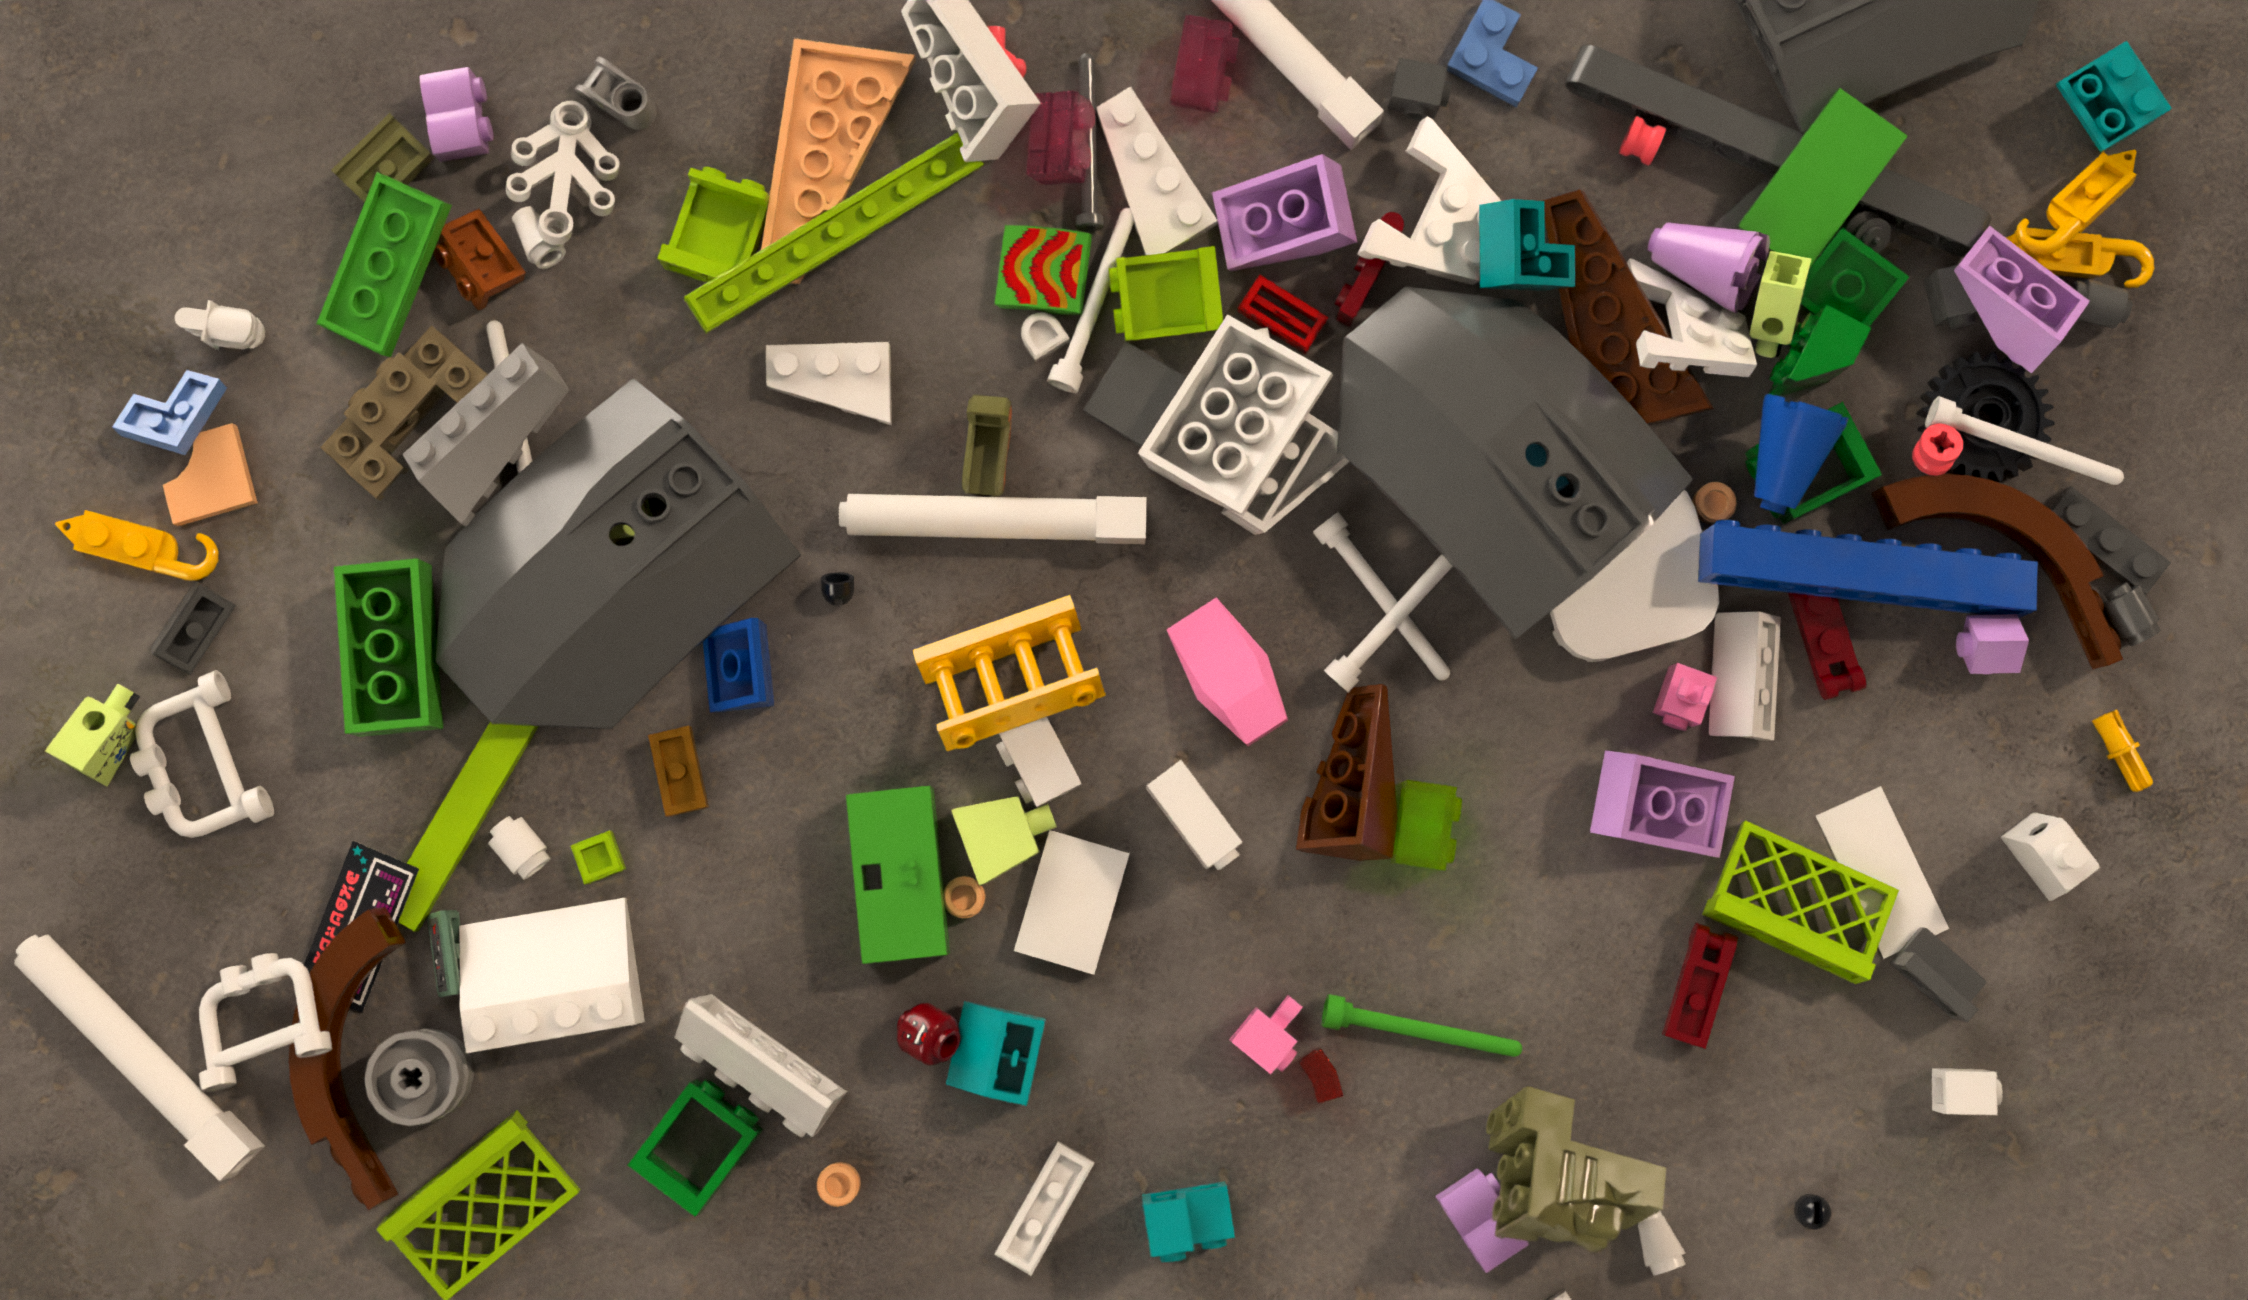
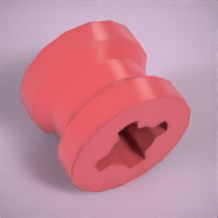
M1635 116L1622 142L1619 154L1626 157L1630 155L1640 158L1641 163L1650 166L1662 142L1666 128L1660 125L1651 127L1645 124L1643 118Z
M1947 424L1929 426L1923 432L1912 451V459L1915 466L1921 472L1928 475L1938 476L1945 474L1959 457L1963 449V439L1955 428ZM1940 445L1944 448L1943 452L1939 449Z

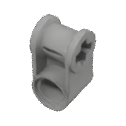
M598 56L594 61L596 64L594 70L584 84H578L574 90L592 106L607 112L629 128L642 130L649 127L656 118L657 109L645 88L625 75L615 65ZM634 100H642V104L637 110L632 112L626 111L629 103Z

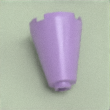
M1667 222L1661 229L1656 228L1653 231L1648 243V251L1652 252V261L1728 311L1738 313V309L1743 310L1760 280L1761 275L1757 273L1759 259L1766 261L1770 238L1769 235L1756 231Z

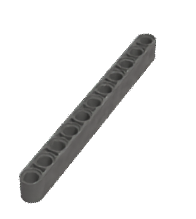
M1592 45L1580 47L1565 82V87L1581 98L1631 119H1634L1635 116L1643 118L1645 124L1651 127L1660 125L1666 128L1665 133L1766 176L1771 172L1775 175L1804 135L1797 130ZM1885 167L1852 210L1856 214L1862 211H1872L1879 218L1888 222L1890 228L1960 257L1966 256L1988 228L1992 219L1991 214L1980 207Z

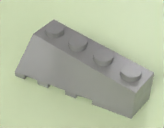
M522 343L406 450L403 456L418 482L462 525L467 527L475 517L471 510L482 496L490 497L498 486L494 482L495 478L508 461L512 464L517 461L523 453L521 450L523 441L530 432L538 433L568 393L569 388L551 362Z

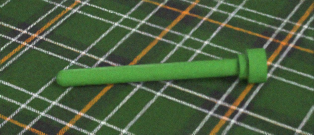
M1327 994L1321 1021V1026L1324 1028L1340 1030V1027L1348 1028L1349 1024L1512 1057L1519 1056L1522 1052V1045L1517 1040L1354 1008L1353 1003L1345 1002V997Z

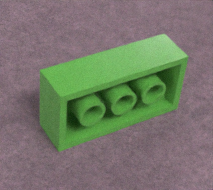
M416 558L334 566L345 734L364 737L443 729L439 666L435 662L437 633L432 565Z

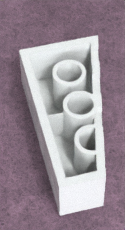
M908 0L901 10L920 57L927 58L932 74L930 81L935 93H942L949 109V113L945 116L951 130H957L963 142V146L959 149L964 161L999 159L1041 104L969 0Z

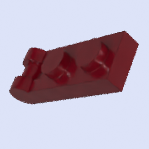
M1388 212L1382 216L1381 220L1402 233L1404 220L1401 215L1396 212ZM1360 256L1354 267V270L1360 273L1353 286L1345 283L1334 305L1340 307L1336 318L1337 321L1351 327L1387 260L1379 258L1367 259Z
M1788 593L1821 697L1824 700L1838 697L1841 691L1850 689L1851 692L1865 689L1867 685L1866 678L1858 664L1838 598ZM1840 662L1843 674L1833 676L1829 665Z
M1695 923L1690 933L1689 946L1662 1035L1706 1049L1737 947L1738 937L1727 932H1723L1722 935L1710 932L1709 926ZM1705 948L1716 951L1717 955L1714 963L1702 959Z

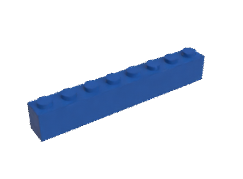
M1719 520L1700 534L1698 582L1979 615L2017 614L2018 618L2037 611L2038 562L2021 560V555L2016 553H2001L1992 557L1984 556L1981 550L1973 548H1963L1950 552L1942 551V546L1938 544H1919L1916 547L1902 546V542L1896 539H1880L1873 543L1862 541L1861 536L1854 534H1842L1836 536V538L1822 537L1821 532L1818 530L1804 529L1798 530L1796 533L1781 532V527L1776 525H1758L1754 529L1741 527V523L1735 520Z

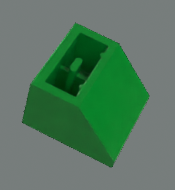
M1828 305L1824 306L1815 315L1809 313L1802 324L1798 322L1795 326L1792 341L1789 344L1792 347L1785 359L1780 358L1772 369L1768 380L1772 381L1773 385L1768 394L1781 397L1830 382L1854 364L1871 327Z

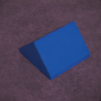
M749 618L718 627L703 641L710 713L775 706L767 624L759 618Z

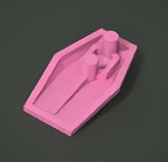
M1217 597L1167 629L1197 700L1247 746H1250L1289 721L1268 655Z

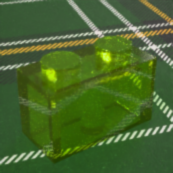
M1408 779L1402 781L1391 864L1436 871H1446V863L1453 864L1456 852V839L1450 838L1452 822H1459L1462 809V798L1456 797L1457 787Z

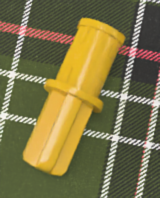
M2118 709L2092 720L2109 752L2107 755L2108 760L2115 759L2131 791L2139 792L2150 787L2153 784V779L2136 750L2140 743L2138 741L2134 742L2123 723Z

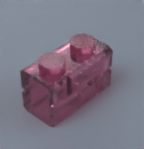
M1193 15L1185 16L1171 89L1170 104L1177 107L1195 108L1199 111L1218 113L1220 100L1228 102L1232 77L1225 76L1227 62L1235 63L1239 45V38L1232 37L1234 24L1215 19L1208 20L1207 18Z
M1075 91L1035 93L1041 104L1031 116L1026 175L1045 185L1084 183L1085 171L1090 167L1092 161L1091 149L1088 146L1089 129H1092L1095 124V111L1092 102Z

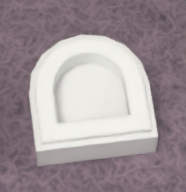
M1038 312L1030 315L1024 321L1021 328L1022 341L1035 363L1070 342L1069 336L1059 321L1048 313Z

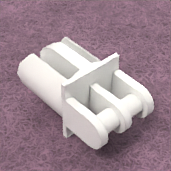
M208 300L206 310L186 307L179 309L175 314L177 325L193 335L201 337V341L216 350H219V347L253 349L259 346L265 338V328L261 321L245 309L219 306Z

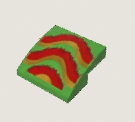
M1005 225L995 305L1001 309H1034L1048 314L1082 315L1092 235L1085 232L1058 228Z

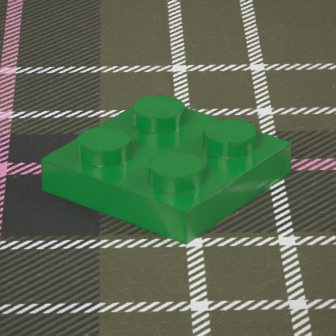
M1842 227L1809 268L1801 304L1814 314L1828 305L1870 326L1909 279V275Z

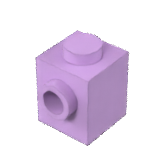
M2017 614L1967 615L1963 632H1959L1956 638V650L1958 656L1963 657L1970 674L2020 673L2029 639Z

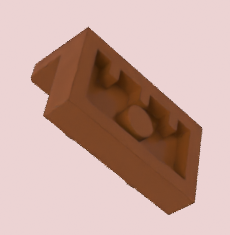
M480 208L444 224L433 251L434 257L438 264L444 269L447 268L455 278L456 286L461 296L466 301H471L478 311L487 307L489 297L524 281L525 270Z

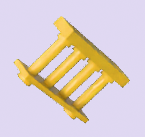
M1070 595L912 650L925 684L937 681L949 720L938 723L936 726L947 752L956 748H968L976 741L1076 706H1087L1096 699L1106 696L1097 668L1084 672L1071 637V633L1082 629ZM1055 640L1068 678L1044 686L1031 648ZM1011 654H1016L1029 692L1005 700L992 662ZM976 667L989 706L965 714L953 675Z

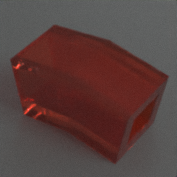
M1320 1047L1298 1061L1311 1081L1317 1103L1344 1096L1337 1071Z

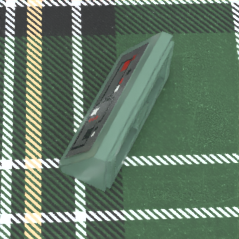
M457 910L434 912L428 914L427 922L438 997L460 994L459 926H461L459 912Z

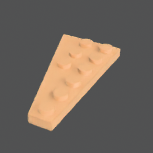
M794 39L761 250L844 200L916 61L915 55ZM804 275L793 281L792 284H800Z

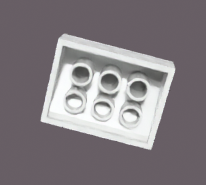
M1227 315L1138 454L1151 470L1180 487L1243 516L1331 380L1333 374Z
M627 898L459 926L460 1014L466 1053L645 1022Z
M712 994L690 999L685 1005L675 1039L683 1044L680 1050L686 1056L698 1063H701L704 1059L716 1067L717 1070L714 1075L732 1088H735L737 1084L741 1085L751 1093L748 1099L754 1105L767 1113L771 1109L777 1111L785 1117L783 1125L796 1135L804 1137L807 1133L813 1137L820 1131L847 1091Z

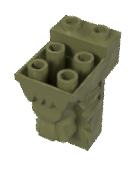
M1526 1086L1500 1106L1493 1109L1487 1120L1486 1132L1490 1135L1489 1150L1504 1154L1497 1168V1177L1501 1180L1500 1194L1496 1198L1492 1210L1493 1221H1496L1495 1237L1502 1239L1513 1238L1537 1241L1539 1237H1543L1559 1243L1572 1241L1591 1252L1597 1253L1606 1248L1610 1241L1616 1239L1621 1229L1626 1230L1663 1210L1666 1167L1571 1141L1575 1099Z

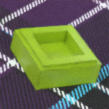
M609 830L570 845L584 885L627 870L613 831Z

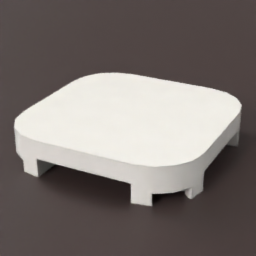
M1683 490L1644 533L1594 578L1550 612L1555 629L1552 633L1559 646L1564 647L1573 656L1587 660V662L1604 661L1684 640L1703 631L1714 619L1719 605L1718 585L1698 582L1699 547L1702 530L1695 506L1687 491Z

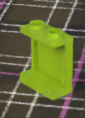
M704 166L702 171L694 168L689 169L687 176L690 179V186L669 245L662 243L657 259L666 270L707 283L756 253L765 227L769 195L764 191L765 187L755 181L742 179L741 183L726 179L725 173Z
M1215 246L1136 257H1119L1115 259L1116 267L1108 268L1111 293L1119 292L1121 308L1113 309L1116 334L1124 333L1125 341L1217 331L1223 322Z

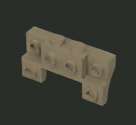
M431 325L405 355L399 352L395 357L386 359L377 369V377L369 386L361 388L353 394L348 402L349 408L343 413L347 419L320 448L346 470L345 472L372 496L381 501L385 497L383 493L401 473L405 475L408 471L390 453L401 444L445 394H448L458 403L488 374Z

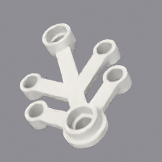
M576 101L560 103L552 110L549 125L527 138H517L512 143L511 148L512 160L520 166H529L534 163L538 150L560 139L558 152L523 173L510 175L506 181L507 196L515 202H523L530 197L531 188L555 174L550 209L545 210L541 214L538 229L541 238L551 245L564 244L572 236L573 219L567 212L571 177L589 197V208L595 215H609L613 211L615 203L614 194L610 190L603 188L575 155L577 142L595 161L594 173L599 179L610 181L618 175L619 159L614 154L607 152L590 132L591 116L586 108ZM571 120L574 121L577 125L570 126L565 124L564 122ZM526 148L531 153L529 155H521L517 150ZM609 163L613 166V169L605 170L600 167V164ZM522 184L526 189L516 191L511 186ZM598 198H603L607 200L609 204L601 206L598 205L595 202V200ZM558 227L562 230V233L555 234L548 231V229Z

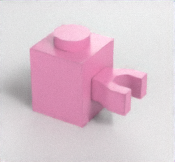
M1680 663L1669 666L1653 713L1663 717V724L1678 730L1686 731L1687 726L1701 725L1714 691L1717 677Z
M1288 995L1270 1018L1255 1007L1229 1040L1269 1074H1272L1276 1068L1282 1072L1296 1056L1297 1052L1293 1047L1298 1042L1284 1029L1303 1007Z

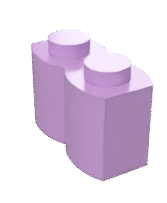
M469 67L420 75L421 94L433 155L440 162L489 154L488 142L493 141V130L488 116H482L481 102L487 101L486 89L482 78H476V75Z
M1477 1168L1435 1197L1480 1267L1487 1273L1529 1244L1525 1240L1495 1237L1496 1221H1493L1492 1210L1495 1200L1500 1194L1501 1185L1492 1173L1484 1176Z

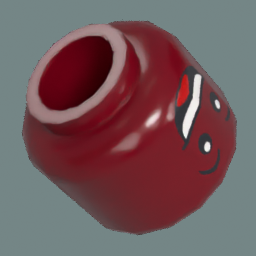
M930 1003L917 1004L911 1009L906 1010L898 1020L897 1042L899 1048L925 1065H936L949 1060L959 1047L960 1034L957 1020Z

